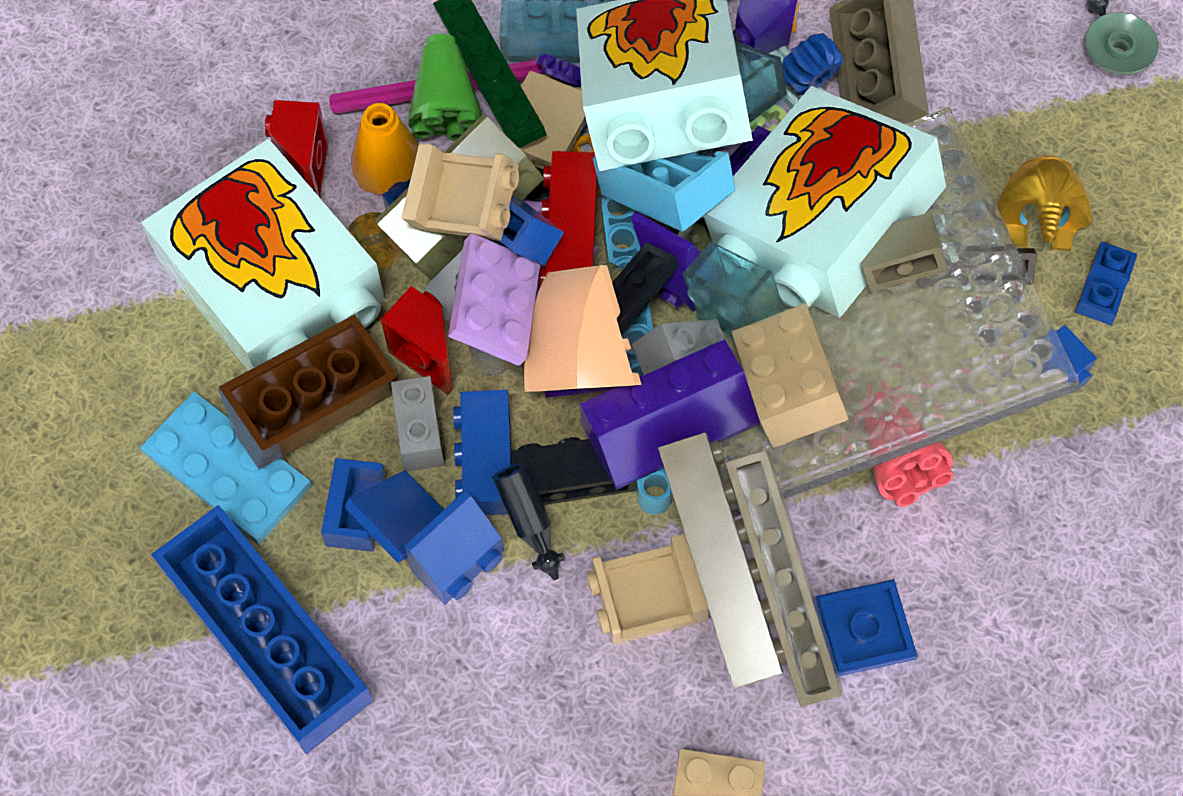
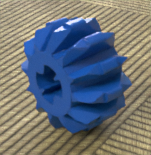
M824 33L814 34L791 49V52L784 57L779 71L792 90H795L798 95H804L811 86L816 88L822 87L826 81L831 80L832 75L839 71V66L844 58L839 52L838 46L831 38H828Z

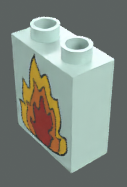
M616 0L576 9L582 103L599 171L753 140L727 0Z
M811 86L733 176L735 191L703 215L714 244L713 248L709 251V256L722 273L735 281L744 282L749 275H753L769 283L771 290L777 298L790 308L806 303L808 309L811 305H814L840 318L868 284L861 262L891 224L912 216L925 214L946 188L937 137Z
M269 139L141 222L159 262L248 371L354 314L364 328L368 327L381 310L379 302L385 299L376 262Z

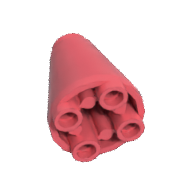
M879 393L870 397L864 403L863 419L875 482L880 495L888 500H895L899 507H905L913 504L920 495L934 487H943L952 481L954 473L951 470L953 459L949 449L897 399L892 398L888 393Z

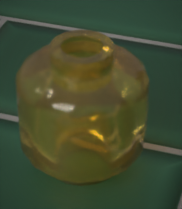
M368 212L352 221L348 231L376 262L377 268H383L388 266L398 256L400 249L374 222L382 213Z

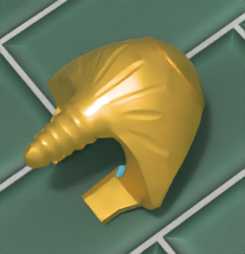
M1040 155L1024 162L1009 179L994 212L995 218L1005 228L1008 246L1026 248L1028 246V221L1021 212L1022 208L1028 203H1034L1038 208L1041 235L1044 241L1052 242V250L1071 251L1072 239L1077 230L1090 226L1092 221L1088 195L1082 182L1073 170L1072 165L1055 155ZM1067 206L1064 215L1061 217L1062 209Z

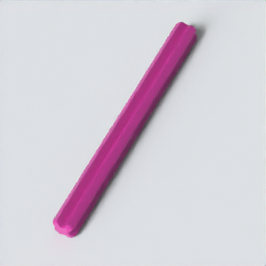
M538 59L508 64L518 82H523L530 70L543 75V72H541L542 66L536 64ZM468 71L473 89L476 90L478 87ZM416 80L331 94L329 96L331 111L337 114L366 109L374 103L389 105L411 101Z

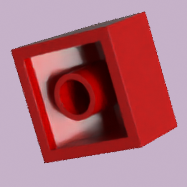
M274 100L272 115L267 114L265 118L266 137H271V142L321 199L329 141L319 102Z
M410 286L381 318L388 353L421 377L430 376L431 383L449 395L453 387L442 304L431 293L425 291L422 294Z

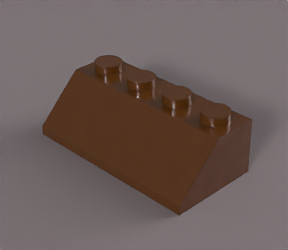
M354 314L218 387V391L238 440L257 468L261 469L392 395L391 382L397 381L398 375Z

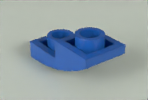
M1101 241L1075 313L1112 326L1124 290L1130 280L1137 254Z

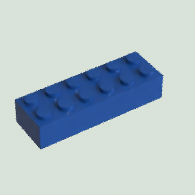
M219 505L151 554L164 575L305 754L309 753L373 702L365 684Z

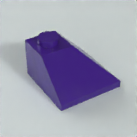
M740 0L735 29L733 30L734 41L738 48L744 49L753 61L789 45L797 0Z
M635 211L631 216V220L640 247L642 248L647 242L676 256L680 265L661 287L659 298L677 310L682 305L694 312L718 278V272L693 243Z

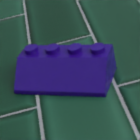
M725 339L641 376L640 381L642 385L618 386L580 403L581 425L616 490L664 468L658 447L705 432L709 436L710 442L718 440L720 443L760 424L744 371Z

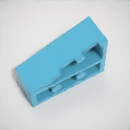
M717 151L715 157L696 155V152L603 171H599L596 156L593 158L603 196L682 232L735 191L728 152Z

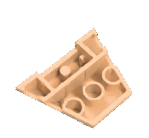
M607 265L548 272L534 305L528 354L524 364L525 392L642 385L639 374L632 373L626 351L630 350L631 346L628 339H622L617 323L620 309Z

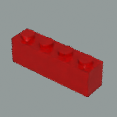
M552 151L551 166L544 165L543 177L545 179L543 180V188H550L549 199H542L541 215L560 228L564 234L546 262V267H540L538 290H540L541 284L548 272L594 266L597 174L593 162L595 152Z

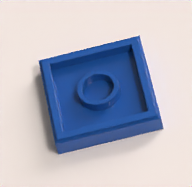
M406 470L349 497L345 504V508L397 563L408 558L405 545L444 510Z
M895 579L815 596L839 677L913 661L918 657Z

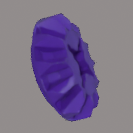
M548 54L539 55L536 64L542 66L541 72L581 88L580 67Z

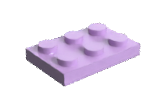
M471 233L464 240L448 337L515 365H521L527 359L540 264Z

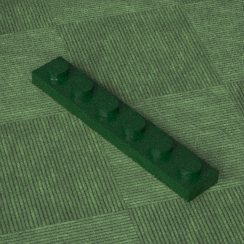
M438 0L434 2L433 5L447 33L455 38V43L460 48L465 65L502 132L518 148L546 136L547 134L541 120L472 0Z

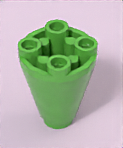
M435 34L426 39V45L423 47L408 114V126L412 129V135L417 139L447 135L449 140L456 141L482 116L462 53L459 46L455 43V38L448 34Z

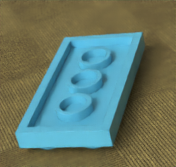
M193 392L140 447L144 455L210 507L215 508L219 505L237 528L258 545L312 487L309 479L281 458L258 469L238 440L230 419L196 392Z

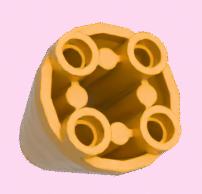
M374 103L364 111L351 155L353 176L357 180L360 189L388 196L403 193L409 187L419 143L395 110L384 103Z

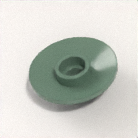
M1113 12L1100 16L1090 25L1085 37V46L1090 58L1102 69L1120 75L1136 74L1147 69L1155 60L1159 48L1158 38L1153 28L1143 19L1123 12Z

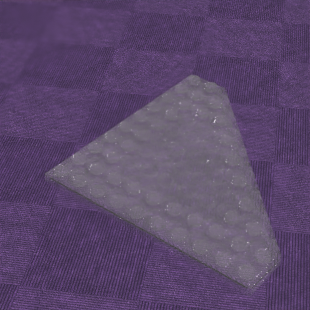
M950 107L905 124L937 137L946 188L926 213L932 212L947 271L873 292L870 291L867 284L840 318L814 305H811L809 308L849 420L774 448L761 422L759 425L719 443L725 462L769 450L784 499L1081 390L1079 379ZM776 296L771 303L773 309L768 317L791 308ZM740 360L738 363L740 364L741 368L743 369V366H742V363H741V360ZM726 463L718 465L722 480L730 479ZM738 502L731 504L734 518L740 516L741 512Z

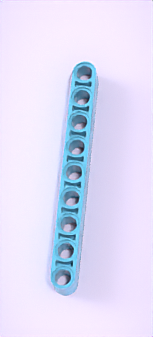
M604 196L602 199V231L606 262H612L618 268H625L641 249L631 220V216L636 210ZM616 211H621V212H623V213H625V214H624V215H621V216H617V215H613V214H611V213H612V212H616ZM618 244H627V245H629L630 247H629V248H625V249H620V248L616 247V245H618ZM649 303L621 335L622 339L629 340L630 345L653 330ZM626 351L632 373H638L639 377L643 376L635 351ZM665 468L636 481L638 504L643 511L649 514L657 515L664 513L672 504L673 494ZM652 486H658L665 493L654 497L647 494L645 490Z

